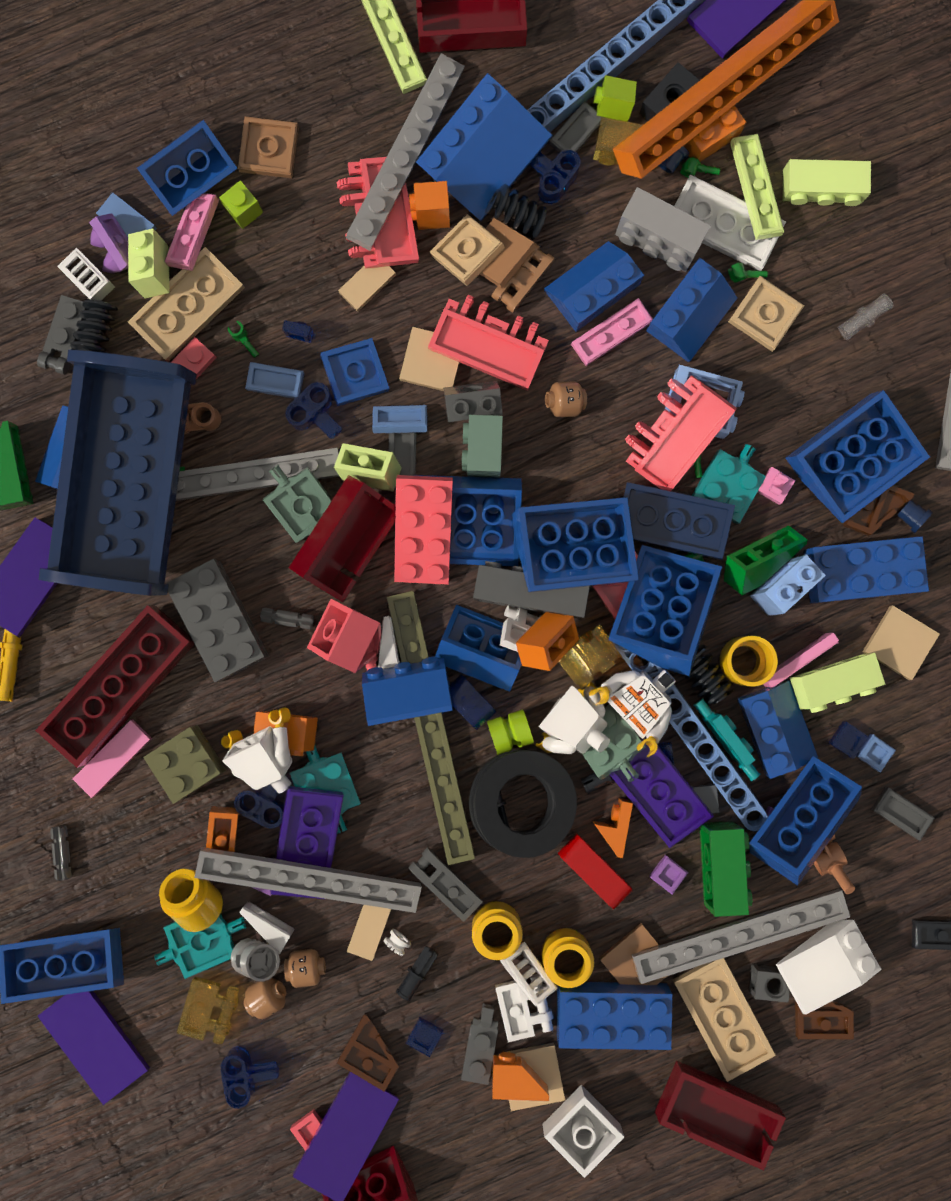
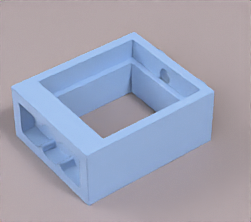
M679 365L675 370L673 379L683 385L693 375L708 387L729 392L727 401L735 407L741 406L745 393L741 390L742 381ZM670 388L669 395L681 403L682 397ZM665 406V409H666L667 411H669V412H670L671 414H673L674 416L677 415L676 413H674L673 411H671L669 408H667V407ZM735 412L715 437L724 439L729 435V432H734L738 417L734 416Z
M807 555L796 557L783 565L763 585L758 587L750 597L767 616L784 614L826 575ZM802 587V592H797V590H799Z

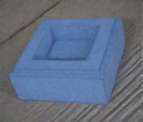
M870 734L855 756L881 773L896 750L874 734Z

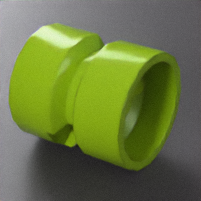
M523 709L508 714L507 719L500 716L487 721L497 755L511 751L513 745L523 747L534 743Z

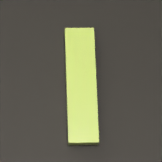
M361 0L402 93L405 94L424 86L427 78L392 0Z
M754 134L734 137L730 145L755 239L760 240L782 236L784 228L759 136Z

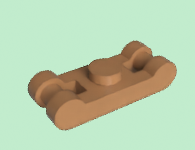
M536 243L534 251L503 289L498 286L491 296L499 302L501 300L507 305L506 308L512 313L517 310L524 298L555 261L552 255L543 253L540 250V246ZM532 259L540 263L537 268L529 263ZM510 286L518 291L514 297L507 292Z

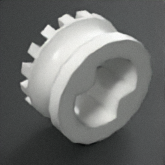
M392 929L390 931L391 936L386 937L384 942L389 948L392 946V951L395 949L394 953L403 956L405 954L404 949L409 948L411 942L402 933Z

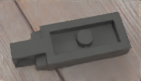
M483 1003L480 1018L474 1017L473 1022H471L461 1080L489 1085L498 1034V1021L492 1020L494 1005Z

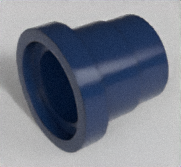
M682 146L658 166L665 172L673 174L681 161L687 159L689 151Z
M910 500L897 516L911 527L910 530L915 533L933 512L930 509L926 511L920 505Z

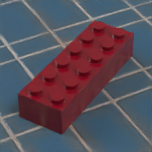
M147 605L35 731L76 768L87 765L195 645L192 637L157 606Z

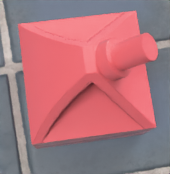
M330 599L307 648L325 660L356 673L365 665L366 669L369 670L377 667L376 661L378 660L377 655L380 651L381 625L378 621Z

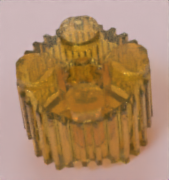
M598 625L593 631L588 630L579 637V640L563 656L559 663L574 683L583 688L594 679L593 676L599 671L603 674L614 666V661L621 655L614 646V643L609 640V636Z

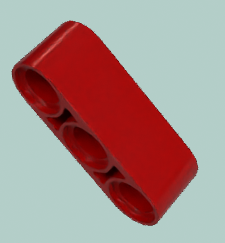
M577 833L558 852V855L612 909H615L633 891L631 886Z

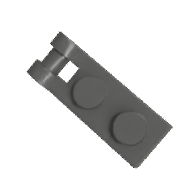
M61 295L43 351L40 352L37 359L38 367L44 369L50 367L55 369L57 373L67 374L71 363L67 362L68 350H73L70 347L71 342L78 341L73 337V333L81 331L76 326L77 321H85L79 316L80 311L87 310L82 306L83 301ZM55 351L61 352V356L58 359L54 358Z
M427 847L422 852L423 856L417 862L414 861L408 868L449 909L465 922L483 900ZM430 864L436 868L431 875L425 871Z

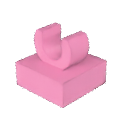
M771 467L767 471L766 478L760 486L758 493L780 505L783 503L795 480Z

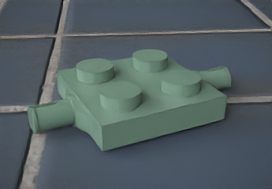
M276 465L269 472L278 482V486L274 491L265 496L263 501L295 543L311 534L331 503L332 498L309 467L297 475L287 477L279 465Z
M608 704L604 707L606 712L603 717L608 724L602 732L610 739L608 747L604 751L598 752L591 746L582 755L599 779L602 780L612 772L621 770L628 781L632 782L634 781L633 777L637 779L639 774L630 762L646 746L644 744L641 750H637V745L642 740L622 716Z

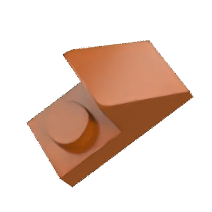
M622 798L618 799V805L613 804L611 820L614 821V825L593 821L619 858H623L633 806L630 800Z

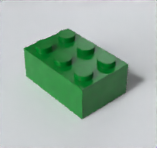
M732 821L705 822L700 826L704 905L715 917L749 915L748 906H752L753 900L751 890L747 889V878L751 877L750 863L746 861L745 850L749 849L748 833L744 832L742 827Z

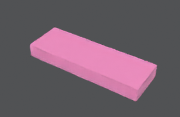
M203 193L185 207L165 259V263L169 267L193 271L219 202L216 195Z
M638 298L574 340L571 345L584 365L588 366L648 326L653 318Z
M825 633L777 666L773 677L763 685L765 687H775L837 644L838 638L834 633Z
M130 720L87 763L73 780L91 798L95 797L152 738L134 720Z

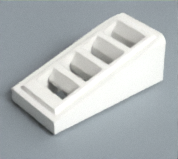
M77 248L58 265V268L90 300L101 301L115 288ZM79 257L81 261L69 271L67 268ZM86 264L88 267L76 278L74 275ZM93 271L94 274L82 284L81 281ZM99 278L101 281L89 291L88 288Z
M390 616L384 617L382 621L378 667L383 669L394 667L400 663L394 627Z
M247 902L240 911V914L280 954L292 935L294 928L251 902Z
M525 942L521 943L518 950L512 956L500 960L535 1006L558 989L549 979L544 968ZM522 954L524 959L514 965L512 961ZM529 963L531 968L521 975L519 970ZM536 972L539 976L528 984L526 980ZM541 982H544L546 986L535 994L533 989Z

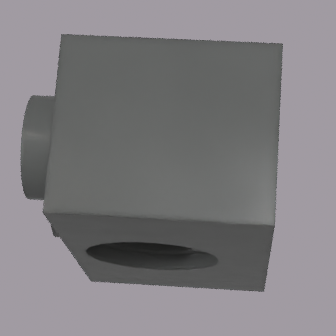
M497 381L443 388L448 422L469 420V415H503L500 387Z

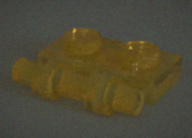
M195 976L190 985L177 1033L203 1041L208 1030L215 1033L214 1043L223 1044L225 1036L229 1034L231 1029L230 1019L232 1012L236 1010L239 1002L237 999L239 989L229 986L226 996L218 995L220 983ZM214 1006L222 1008L219 1020L211 1019Z

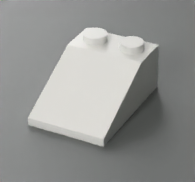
M840 920L826 925L776 964L803 1014H808L862 986L881 970L854 920Z

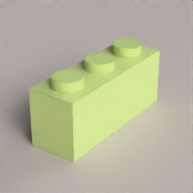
M790 159L783 169V201H791V204L794 205L818 202L819 205L823 206L833 203L857 206L863 203L871 194V161Z
M875 653L861 654L790 677L799 709H810L811 713L827 709L826 704L834 701L836 705L852 700L851 696L858 693L860 696L876 693V687L885 685Z

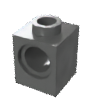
M751 964L749 984L751 995L759 1000L789 1003V994L792 993L777 966ZM778 978V983L774 988H767V983L770 979Z

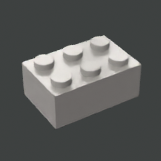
M637 187L621 216L615 235L624 244L629 246L635 245L643 249L647 256L651 258L658 257L666 261L670 268L686 272L711 225Z

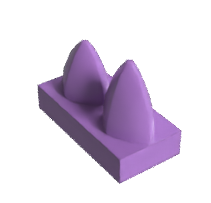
M112 213L96 216L89 222L93 228L90 244L96 247H105L108 251L103 262L102 271L117 273L128 269L127 235Z

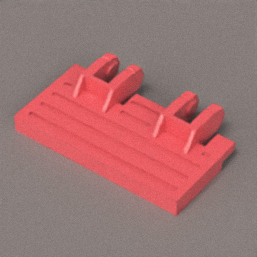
M386 157L360 159L359 162H348L349 176H361L339 179L337 188L339 190L362 189L363 193L343 195L339 198L342 206H355L357 215ZM406 183L371 251L361 246L348 250L351 258H363L365 269L414 264L419 261Z
M467 295L459 314L456 312L460 303L448 299L428 349L528 391L549 341L538 336L535 345H531L539 324L533 322L530 325L524 342L516 338L523 324L524 317L517 316L510 334L507 335L509 323L488 315L485 324H482L489 306L488 302L484 301L480 305L474 321L466 317L473 305V296Z
M693 375L689 377L684 385L675 379H670L667 383L673 391L687 400L684 405L667 393L660 392L657 396L662 404L677 414L676 416L665 409L652 427L642 421H638L635 425L639 433L653 442L651 447L632 434L628 435L625 439L633 449L644 456L642 458L633 451L626 462L633 466L636 472L662 490L672 491L736 411L735 406Z

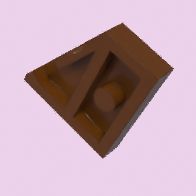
M893 485L846 520L843 526L870 536L886 520L896 514L897 510L906 502L910 501L914 497V493Z
M795 1000V1036L798 1039L854 1040V1011L833 1000L808 1014H803Z
M364 1013L337 1060V1064L385 1092L399 1065L369 1016Z

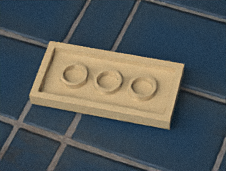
M205 247L199 252L193 271L182 269L169 281L170 293L154 296L128 323L169 362L245 287Z
M724 958L697 966L673 979L727 1082L776 1056Z

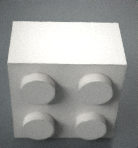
M582 1085L542 1124L544 1137L584 1178L624 1138L620 1123Z

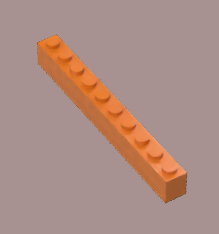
M802 0L613 148L621 173L642 179L839 22L835 1Z

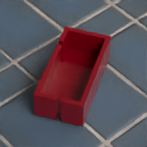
M416 0L420 53L526 46L527 19L525 0Z
M348 475L292 561L289 569L339 601L344 602L356 581L340 572V570L344 567L358 577L361 576L395 523L396 505L382 497L381 494L364 482Z
M677 1060L655 1110L660 1125L682 1135L686 1131L689 1138L763 1171L774 1148L763 1130H766L771 1140L777 1141L786 1119L778 1105Z

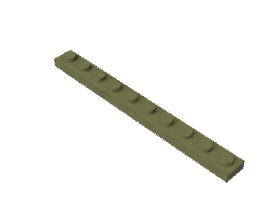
M414 591L387 597L401 662H409L410 664L422 662L429 655ZM442 713L415 717L447 863L451 865L473 860L475 855Z

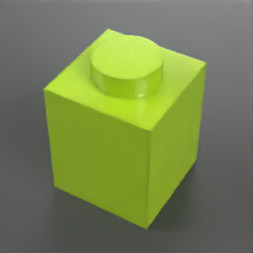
M605 75L602 86L596 87L594 103L598 104L597 116L628 122L635 104L637 82Z
M241 180L219 197L225 209L242 229L263 213L258 201Z

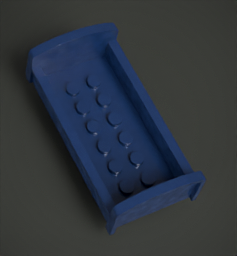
M68 350L67 362L73 364L74 368L48 567L40 568L38 580L148 596L167 595L169 584L165 583L189 396L191 385L196 383L197 374L180 364L102 352Z

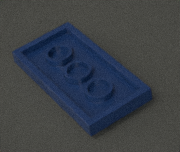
M627 482L623 498L628 499L633 540L723 559L735 505Z

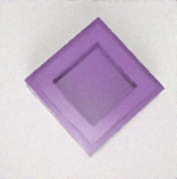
M664 855L649 877L673 894L688 872L667 855Z

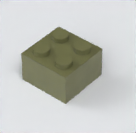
M198 725L187 728L143 757L173 804L227 771Z

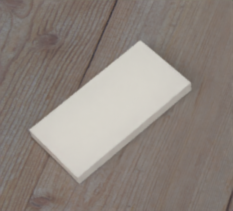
M690 175L675 204L676 208L711 225L702 241L703 244L758 271H762L779 236L760 240L755 239L745 201ZM781 219L782 225L784 227L786 221Z

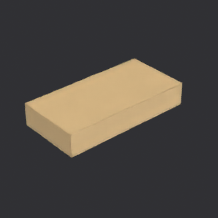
M363 266L338 290L339 294L358 312L396 276V273L390 266L366 269Z
M363 905L347 952L373 961L391 909Z

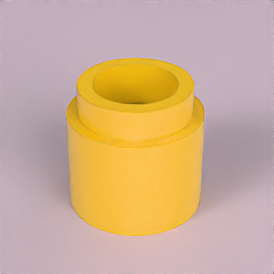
M758 636L736 637L723 647L720 654L722 672H724L728 680L738 685H762L773 677L778 665V658L774 647L767 640ZM741 646L750 648L756 656L754 670L744 676L737 674L733 670L731 662L734 650Z
M179 869L169 874L161 884L159 890L161 907L184 930L189 932L205 930L218 919L222 911V895L209 880L194 878L196 870Z
M499 901L489 902L481 906L475 913L472 921V940L477 951L488 959L503 960L512 956L518 950L523 934L521 921L515 909ZM492 922H503L512 930L511 941L499 947L487 945L482 938L485 927Z
M569 928L558 929L545 939L541 955L544 969L549 979L556 985L564 988H574L585 983L591 976L594 968V957L587 939L580 932ZM564 950H575L584 958L582 967L569 974L557 972L554 962L558 954Z

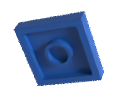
M372 338L321 352L320 356L337 406L389 391V385Z

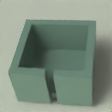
M469 415V423H463V444H468V450H462V471H467V477L500 478L503 416Z

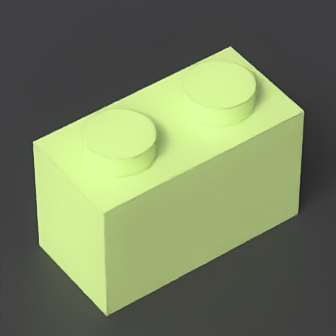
M154 228L128 234L129 283L144 298L170 293L169 266L165 263L169 246Z
M344 443L341 446L334 466L343 482L350 475L371 488L392 492L396 486L397 475L401 471V466L393 452Z

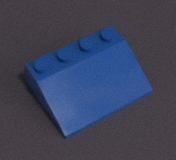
M487 73L416 163L437 182L447 181L448 192L482 222L487 216L485 213L487 205L496 190L504 184H507L510 188L553 135Z
M882 390L869 394L788 455L786 460L800 480L841 523H844L930 458V456L888 395Z
M413 475L453 478L450 564L485 565V561L500 563L502 566H518L519 553L515 541L512 513L521 507V479Z
M627 498L519 507L512 513L515 541L528 592L639 580Z
M642 545L636 560L639 580L628 583L609 640L663 669L689 676L719 585L722 566Z

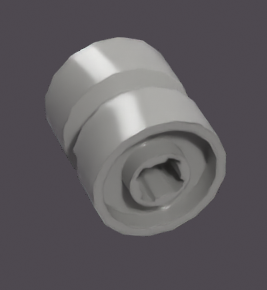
M247 938L237 943L232 950L231 964L234 970L255 981L264 982L269 980L276 974L279 968V953L274 947L264 942Z

